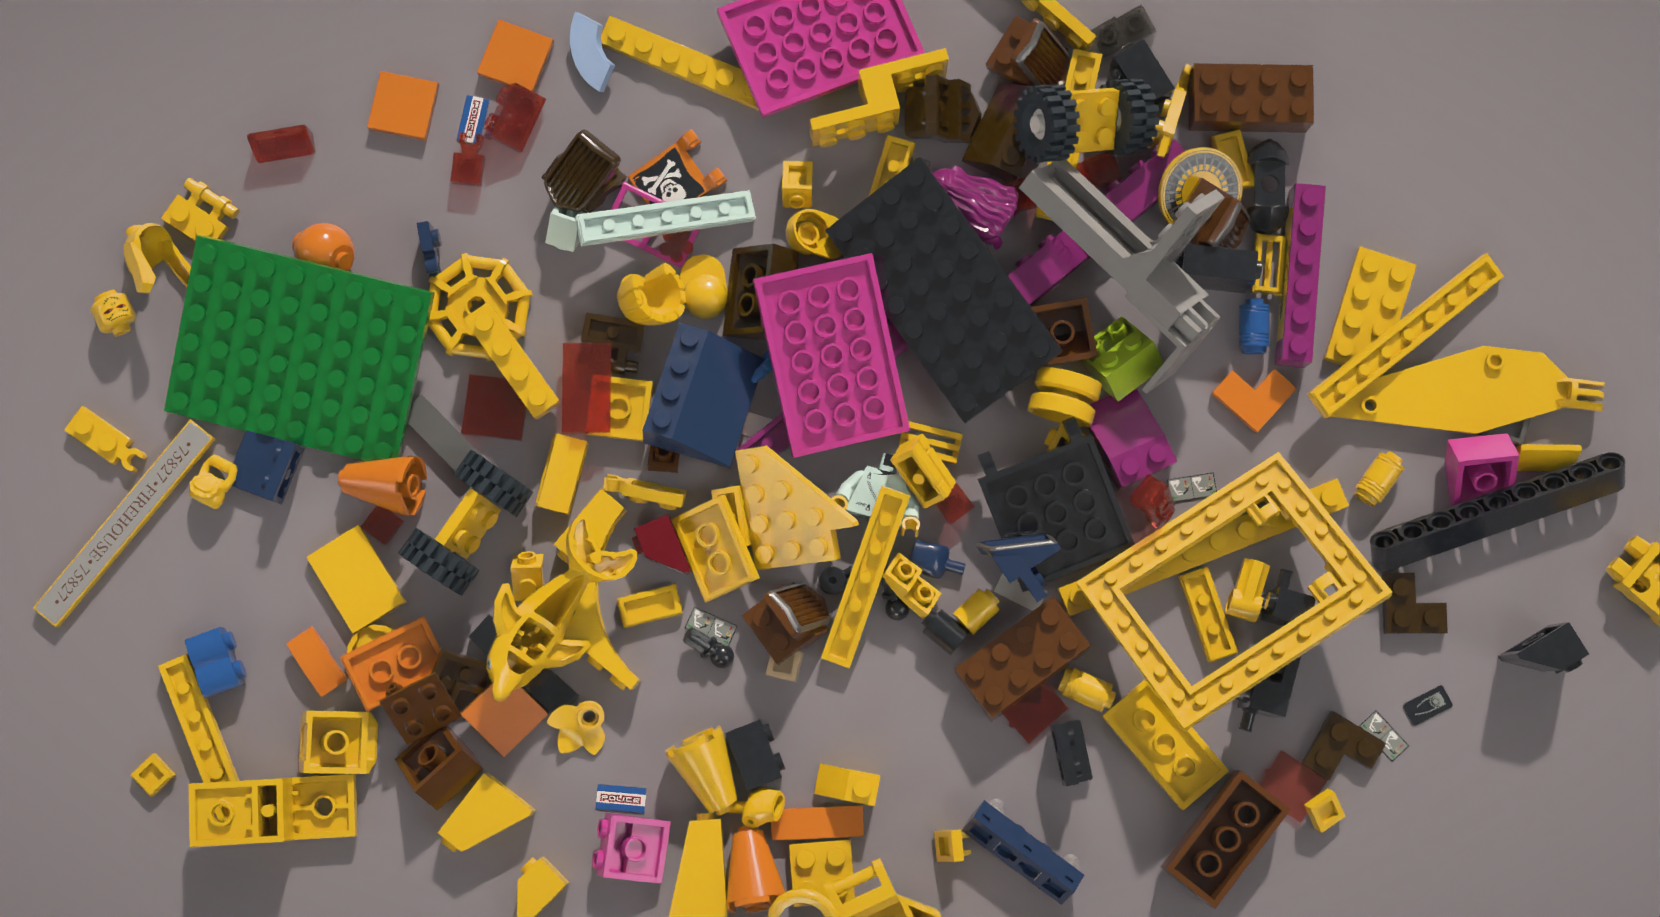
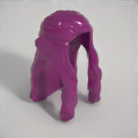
M956 165L951 169L943 168L936 170V172L934 171L933 174L984 242L993 245L995 250L999 249L1003 244L999 235L1003 233L1004 227H1006L1009 220L1020 212V207L1017 206L1019 194L1013 186H1004L991 178L967 175Z

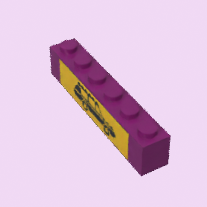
M1295 183L1288 192L1287 207H1289V215L1285 226V261L1282 295L1279 302L1275 365L1305 368L1312 363L1326 186Z

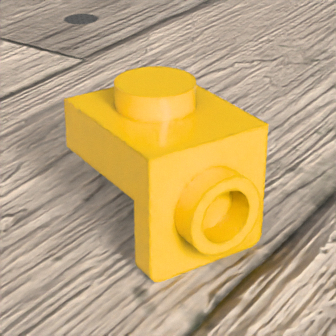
M527 551L513 556L510 569L515 601H524L529 595L544 585V554H535L534 552Z

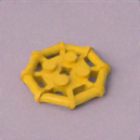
M468 253L461 254L460 259L435 277H430L428 281L430 283L429 291L435 292L428 326L446 349L445 353L449 356L462 355L492 361L483 346L461 343L464 335L476 338L464 321V318L471 314L470 310L473 307L471 302L475 299L478 302H489L516 340L526 336L527 332L525 329L530 298L533 297L532 290L527 289L509 265L510 261L506 258L500 260L470 256ZM473 268L493 270L490 277L483 278L474 275ZM464 271L465 278L452 287L447 284V282ZM502 276L514 292L509 294L503 292L497 284ZM441 291L448 294V304L445 310L438 311ZM511 302H518L513 323L506 319L509 313L508 306ZM449 318L457 331L452 337L441 324V321Z

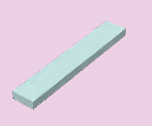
M750 190L578 214L575 217L581 247L753 222L756 219Z

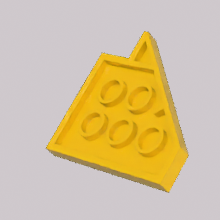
M768 446L735 451L756 570L841 559L836 529L858 526V520Z

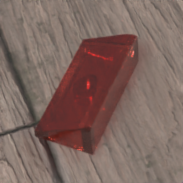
M305 124L247 135L248 142L258 163L313 155L316 152L313 133Z

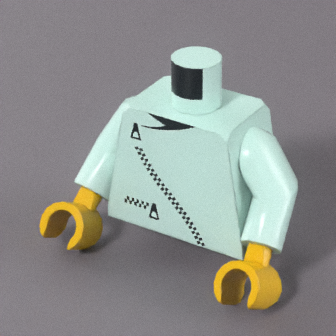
M883 453L879 469L867 466L864 471H856L841 484L836 495L831 498L849 514L870 519L881 485L910 495V499L899 527L901 529L900 533L901 536H904L906 529H912L915 531L916 538L919 535L920 506L918 500L901 475L896 474L897 469L890 461L893 456L891 454Z

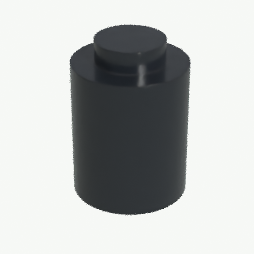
M943 609L938 613L932 610L921 623L926 627L922 632L949 655L956 650L969 634L966 628Z

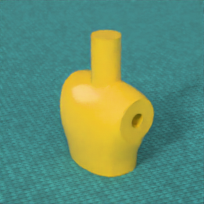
M759 786L752 790L747 801H735L732 803L734 809L728 813L742 814L744 825L750 828H757L767 822L780 819L785 806V796L781 791Z

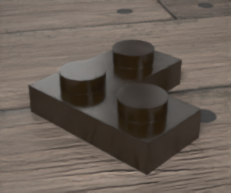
M1382 573V580L1392 591V596L1383 602L1384 634L1448 633L1447 603H1416L1415 573Z
M441 648L431 672H436L454 703L460 689L480 695L492 683L486 669L487 662Z
M1330 711L1300 764L1327 780H1330L1344 755L1365 768L1372 770L1386 743L1338 713Z

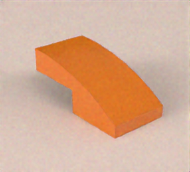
M313 626L286 642L297 663L321 697L347 681L346 674L332 657L329 647Z

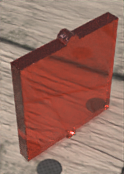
M1047 683L1002 714L1009 721V727H1014L1028 744L1068 709L1055 694V688L1053 686L1049 687Z
M1281 750L1271 767L1265 769L1266 775L1259 785L1291 810L1287 815L1301 823L1307 814L1304 804L1320 793L1327 779Z

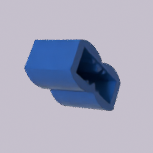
M218 627L185 639L187 652L195 669L196 678L204 698H210L245 685L243 678L247 676L243 662L241 660L237 661L233 649L237 648V644L231 631L227 632L224 627Z

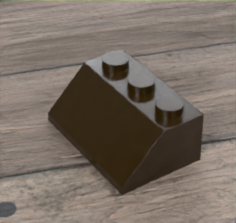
M999 82L964 154L962 162L1015 186L1027 159L1024 157L1025 152H1021L1019 149L1021 142L1016 141L1015 135L1018 134V131L1014 129V122H1017L1014 110L1019 108L1016 102L1018 98H1022L1021 92L1027 90L1026 88L1029 86Z
M774 243L733 248L723 336L766 341L753 279L797 270L798 251Z

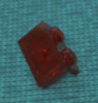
M516 82L506 87L503 86L496 97V102L499 104L495 112L490 113L484 123L483 128L486 129L484 138L488 140L494 139L519 153L523 152L546 99Z

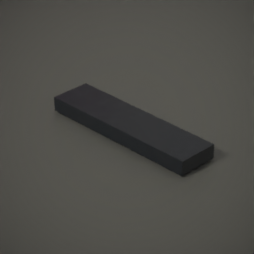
M488 614L468 636L487 655L497 635L493 617ZM544 668L524 686L551 713L562 705H572L580 696L550 668Z

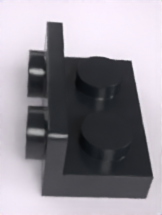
M1077 719L1050 725L1062 785L1071 786L1079 784V782L1092 780L1093 776L1081 721Z

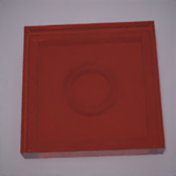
M469 374L461 429L462 434L522 442L527 407L506 378Z

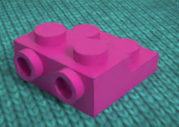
M605 813V818L600 819L597 825V837L601 838L600 850H595L592 858V867L597 869L596 875L604 878L662 884L671 822Z

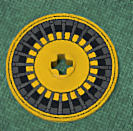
M1197 147L1181 153L1168 165L1162 175L1158 189L1160 211L1168 224L1173 223L1176 218L1175 213L1185 203L1199 178H1204L1241 201L1243 191L1241 174L1237 165L1228 155L1213 148Z

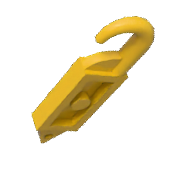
M1186 64L1181 72L1172 100H1165L1161 116L1165 117L1166 120H1159V125L1156 129L1158 133L1155 138L1160 139L1156 150L1158 151L1157 156L1165 157V154L1169 152L1187 93L1191 73V65Z

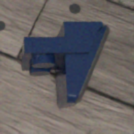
M1037 534L977 543L976 547L982 555L992 556L1009 583L1020 577L1036 602L1047 596L1043 587L1048 584L1035 566L1061 549L1051 535Z

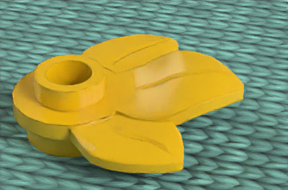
M584 701L578 706L562 705L554 710L547 719V724L560 729L557 739L560 753L572 752L584 745L589 753L595 755L605 741V734L601 727L604 721V711L595 701ZM588 710L594 712V717L591 720L583 718V714Z

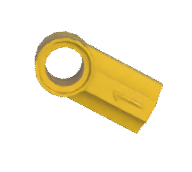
M1243 559L1235 588L1231 590L1227 599L1225 614L1252 623L1257 621L1263 604V597L1261 595L1269 572V565L1253 559Z

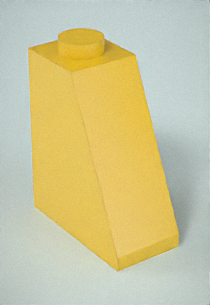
M489 772L483 773L438 831V834L443 837L441 842L453 852L457 850L463 852L532 816L536 809Z

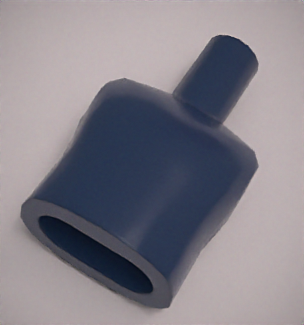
M919 539L915 540L909 559L923 570L922 574L934 579L942 578L945 571L963 575L966 566L965 563L949 559L950 551L948 547Z

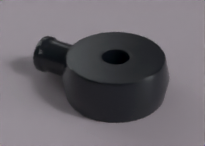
M850 565L844 570L835 566L825 568L820 573L818 579L821 590L829 595L841 593L847 585V578L850 576L852 566ZM831 577H834L836 579L835 584H831L829 582V579Z

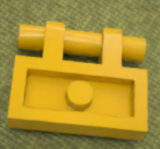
M188 178L183 187L191 192V196L186 200L177 194L161 219L194 241H196L197 235H205L222 240L230 228L220 221L225 215L235 219L239 214V209L231 204L232 201L225 196L219 197L210 191V187L201 181L196 182L192 178ZM203 200L213 206L210 214L199 208Z

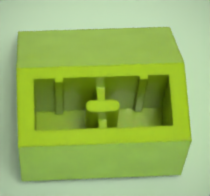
M1123 316L1094 336L1098 357L1081 360L1093 377L1102 384V388L1117 401H1120L1151 378L1164 364L1154 341Z

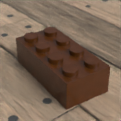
M1194 63L1188 83L1189 131L1231 132L1240 129L1241 132L1306 133L1314 123L1313 65Z
M1053 596L954 669L957 677L989 720L993 722L1087 653L1091 645Z
M1234 770L1160 867L1204 903L1216 909L1291 809L1243 771Z

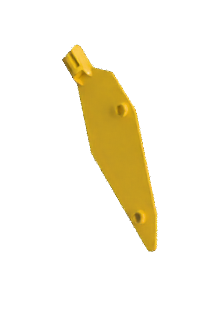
M1481 346L1381 376L1330 417L1477 434L1562 408L1602 412V403L1587 401L1604 400V392L1599 391V389L1605 388V382L1568 378L1541 352ZM1365 402H1370L1373 405L1372 411L1365 408Z

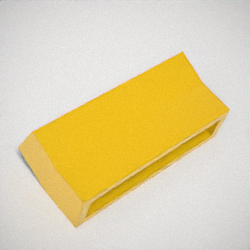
M559 433L553 434L534 507L570 516L589 447L587 441Z

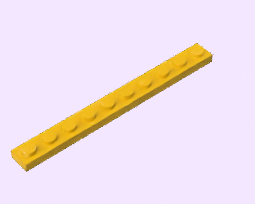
M1338 478L1309 489L1329 514L1349 506ZM1245 514L1226 524L1122 593L1126 595L1293 529L1296 525L1291 519L1286 521L1280 514L1279 516H1271L1267 523L1259 528L1249 514ZM1077 581L1057 589L1069 617L1093 608L1077 587Z

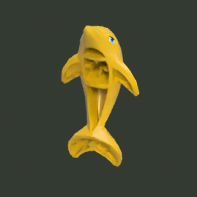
M586 514L577 516L571 523L567 533L568 571L537 589L518 607H516L509 583L502 584L497 593L493 612V623L497 635L489 651L486 666L489 678L493 683V699L497 702L506 700L514 690L526 686L544 668L563 667L579 660L591 646L589 639L563 640L588 583L617 580L625 577L634 568L638 559L637 551L634 549L621 552L601 551L592 536L590 519Z

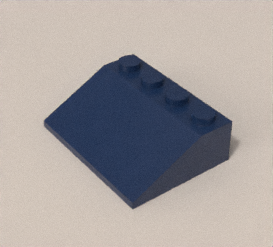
M679 322L642 430L643 443L730 468L758 382L753 383L751 378L754 371L765 359L708 330Z

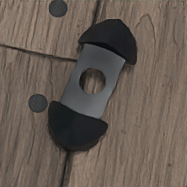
M1267 139L1254 146L1250 150L1247 159L1248 164H1255L1254 205L1247 207V213L1250 217L1249 224L1251 229L1259 234L1277 232L1283 227L1289 215V207L1285 206V165H1289V158L1285 149L1278 142ZM1267 176L1274 177L1278 182L1277 190L1272 193L1263 190L1261 186L1263 178Z

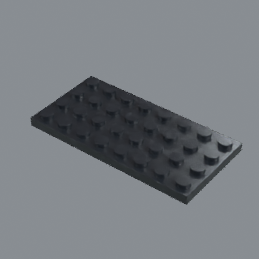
M921 157L913 161L825 230L845 259L869 253L873 254L886 316L965 424L1064 352Z

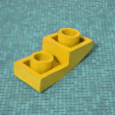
M898 552L882 576L895 594L911 610L924 619L929 615L942 593L919 576L923 571L921 568Z

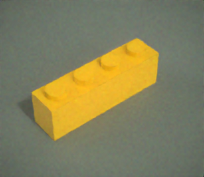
M489 302L464 318L466 324L536 420H539L561 404V401Z

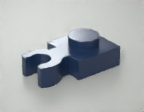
M429 221L416 223L421 250L424 254L426 273L429 274V277H434L441 273L437 248L442 246L438 229L433 228Z

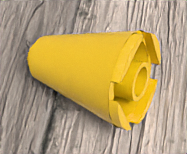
M720 725L715 729L711 727L682 740V746L677 749L673 745L665 750L669 761L709 813L716 811L717 816L734 809L732 803L737 801V795L724 732Z

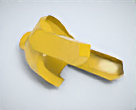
M146 223L144 225H134L126 229L127 238L124 243V259L128 270L133 276L137 292L150 293L156 278L152 269L162 261L166 262L174 274L187 287L191 266L172 242L170 234L163 226L155 223Z

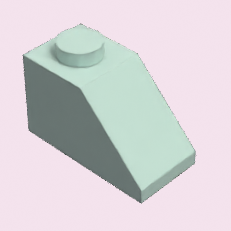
M555 207L550 214L545 243L553 245L560 250L574 252L580 243L575 217L578 214L585 213L583 211L575 212Z

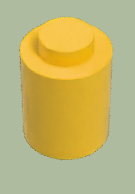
M978 588L952 614L971 635H974L999 611L996 605L1000 601L989 589L983 592Z

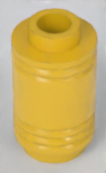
M1387 451L1386 454L1379 452L1376 459H1374L1358 484H1356L1354 495L1371 507L1381 504L1384 497H1386L1405 470L1401 465L1403 460L1391 451Z
M1074 667L1072 670L1066 668L1057 689L1063 692L1062 696L1073 699L1099 712H1102L1104 707L1110 709L1116 696V692L1112 691L1113 684L1086 672L1084 673L1079 669L1077 670Z

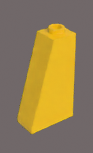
M715 813L696 814L697 820L689 821L669 917H729L726 906L727 884L722 818H715Z

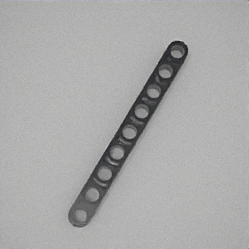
M1614 452L1604 453L1378 531L1370 537L1372 565L1380 571L1394 570L1619 492L1625 487V458Z

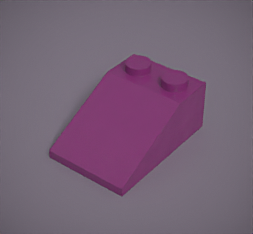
M1137 388L1120 401L1115 400L1109 395L1089 404L1095 410L1092 426L1088 427L1093 436L1117 490L1169 468L1178 462L1165 434Z

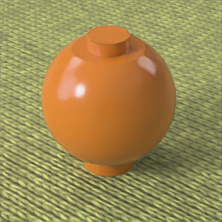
M330 223L313 224L299 232L292 241L294 258L350 271L354 263L355 248L353 241L347 232L337 225Z

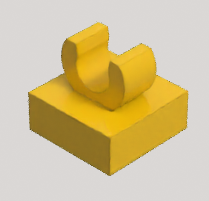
M961 829L934 831L937 862L964 861V856L971 854V850H963L962 839L969 838V836L961 832Z

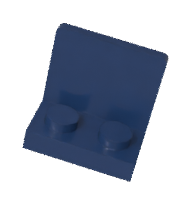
M246 430L233 461L237 465L238 471L232 486L282 505L305 449L286 440L283 441L275 437Z

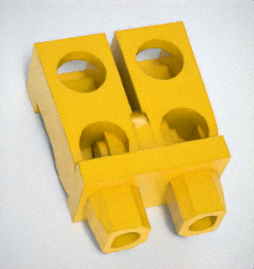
M1636 535L1631 537L1623 548L1634 557V560L1628 565L1620 557H1616L1606 567L1605 571L1615 580L1612 586L1651 616L1649 619L1659 627L1660 544L1657 541L1648 543Z

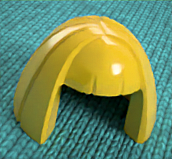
M665 262L644 277L638 274L625 276L621 280L617 291V301L622 313L630 321L641 325H662L678 319L684 312L685 306L683 304L686 303L683 289L685 287L682 280H680V276Z

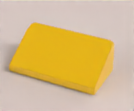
M1519 445L1515 447L1519 454L1517 471L1551 472L1575 464L1581 454L1582 446Z

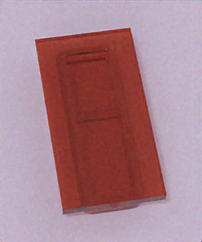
M563 343L562 433H611V343Z

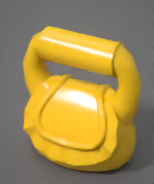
M218 455L210 456L202 465L199 475L194 476L192 481H190L189 496L213 509H219L225 500L226 492L236 480L237 465ZM211 466L227 473L228 477L225 480L215 477L214 474L209 473Z

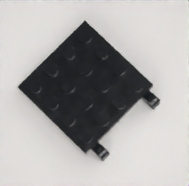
M1074 417L1062 421L1070 442L997 471L989 451L977 455L986 475L977 480L1000 538L1048 534L1061 547L1059 551L1035 566L1046 583L1120 554L1135 545L1092 434L1082 436L1077 420ZM1017 578L1022 592L1028 591L1021 578Z

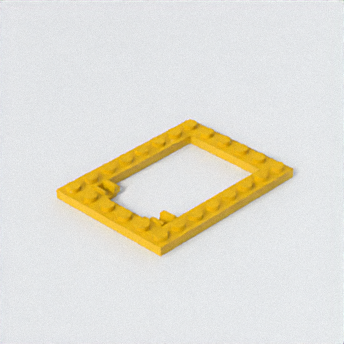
M1279 452L1077 581V587L1184 732L1392 596L1390 588ZM1265 501L1267 505L1259 509L1257 504ZM1245 512L1249 514L1259 528L1265 525L1267 520L1273 515L1279 516L1281 514L1286 521L1291 519L1326 563L1324 569L1327 573L1317 578L1308 586V590L1317 600L1318 604L1191 686L1122 592ZM1332 585L1336 592L1328 596L1324 590Z

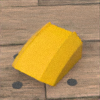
M303 711L300 721L299 772L369 774L377 761L378 723L372 712Z

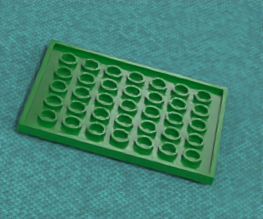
M197 235L164 411L242 431L247 430L275 437L283 441L286 440L294 444L362 461L401 457L435 292L205 235Z

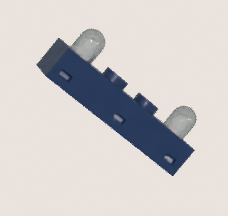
M994 798L988 803L984 800L972 813L961 831L1062 905L1076 891L1084 877V874L1078 870L1080 867L1079 858L1074 854H1067L1063 858L1060 857L1048 845L1040 842L1021 825L1014 823L1003 814L1005 804L1002 800Z

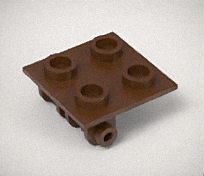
M436 672L404 688L402 685L392 682L386 686V697L379 700L407 745L462 717Z

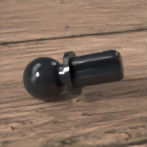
M882 576L881 583L884 592L881 595L883 599H889L885 607L886 613L893 620H903L909 614L910 608L895 594Z
M691 627L684 634L683 642L701 653L700 656L703 659L710 655L714 666L726 668L733 663L734 652L732 648L726 644L716 645V637L710 638L694 627Z

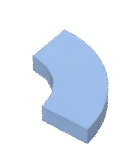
M575 12L570 28V48L575 66L590 86L599 92H604L615 65L607 59L602 49L601 34L603 25L581 13Z

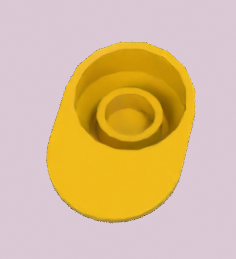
M815 209L799 211L788 220L785 229L787 242L799 254H815L827 259L838 258L842 256V253L825 230L839 219Z
M701 254L691 257L684 263L680 272V280H682L685 287L683 289L686 299L685 307L691 315L699 319L717 317L724 310L727 303L728 292L724 268L716 258L710 255Z

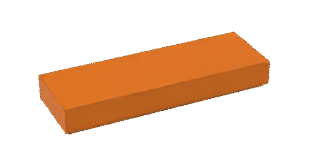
M863 805L784 808L780 819L771 822L772 840L864 837Z

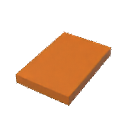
M422 616L341 656L340 659L366 712H369L381 706L379 700L386 697V686L388 684L396 682L404 688L431 674L441 648L425 616Z

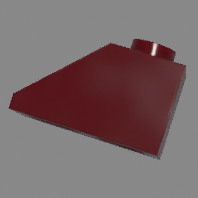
M668 514L634 528L637 536L632 537V541L638 554L644 552L647 559L683 574L693 573Z

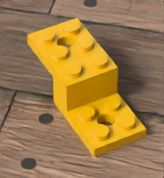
M946 48L859 70L858 90L862 106L810 119V137L813 147L820 145L821 148H826L837 144V140L845 138L858 140L865 137L868 132L877 130L878 133H885L893 130L894 126L899 123L900 105L896 90L898 93H902L908 88L914 87V85L926 84V75L937 74L945 78L949 62Z
M356 774L188 784L190 847L358 836ZM322 798L329 799L333 805L331 813L327 816L321 815L317 810V804ZM220 804L226 805L230 811V816L224 823L219 822L215 818V809Z

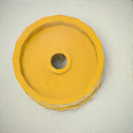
M1042 367L1039 369L1034 385L1042 392L1031 394L1027 410L1038 417L1060 424L1062 421L1074 417L1079 427H1091L1095 410L1088 403L1098 401L1102 384L1091 377L1069 370L1053 367Z

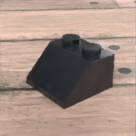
M1565 622L1544 627L1498 655L1502 662L1542 672L1555 671L1557 674L1564 670L1568 673L1583 664L1581 659L1589 655V652L1571 624Z

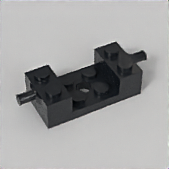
M1280 569L1277 585L1274 589L1269 590L1267 595H1262L1263 604L1260 611L1262 612L1260 620L1285 626L1314 607L1316 599L1311 595L1290 590L1289 585L1293 571ZM1301 656L1269 676L1270 680H1263L1235 699L1239 701L1237 708L1243 711L1239 729L1252 732L1256 714L1271 718L1286 717Z

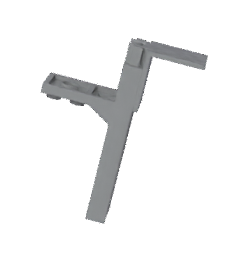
M1066 159L1063 161H1053L1043 168L1038 167L1032 170L1019 189L1127 291L1125 297L1177 346L1142 389L1146 394L1175 374L1221 318L1204 302L1209 294L1174 261L1225 197L1215 189L1207 195L1201 193L1191 204L1189 202L1184 203L1175 213L1178 219L1174 224H1168L1159 233V239L1152 241Z

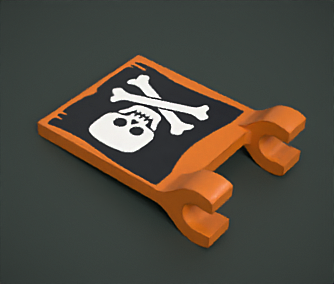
M692 129L684 133L676 143L628 176L635 187L666 202L702 197L728 181L719 167L711 171L706 177L701 173L687 152L701 144V141ZM643 198L647 205L655 204L654 202Z

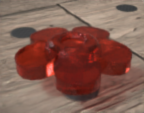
M687 231L677 232L676 235L675 233L663 235V239L668 243H662L659 250L664 256L670 255L673 262L679 263L683 260L682 252L685 254L693 252L694 245L687 241L689 239Z

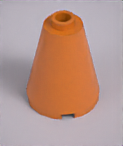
M404 456L347 464L338 474V485L344 494L403 516L415 515L422 507L426 490L421 489L422 480H427L425 463L420 457Z
M741 826L732 837L726 898L727 912L737 913L736 907H745V913L769 910L775 899L786 891L764 831Z

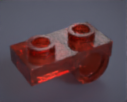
M1150 474L1145 476L1128 498L1132 504L1144 512L1147 521L1156 528L1162 522H1168L1175 512V502L1169 486Z

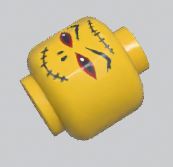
M109 290L93 299L95 303L91 306L90 312L102 333H113L117 337L131 330L130 325L136 320L137 316L126 294L117 293L116 290Z

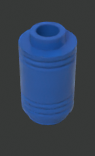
M1246 299L1245 304L1239 306V348H1242V354H1266L1267 348L1270 347V305L1264 304L1263 299Z

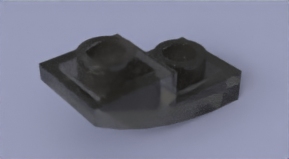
M1141 4L1118 18L1114 16L1090 31L1096 35L1094 42L1100 53L1103 54L1102 57H1106L1155 33L1156 29Z

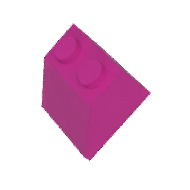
M1507 433L1447 440L1445 470L1451 506L1515 484L1519 454Z

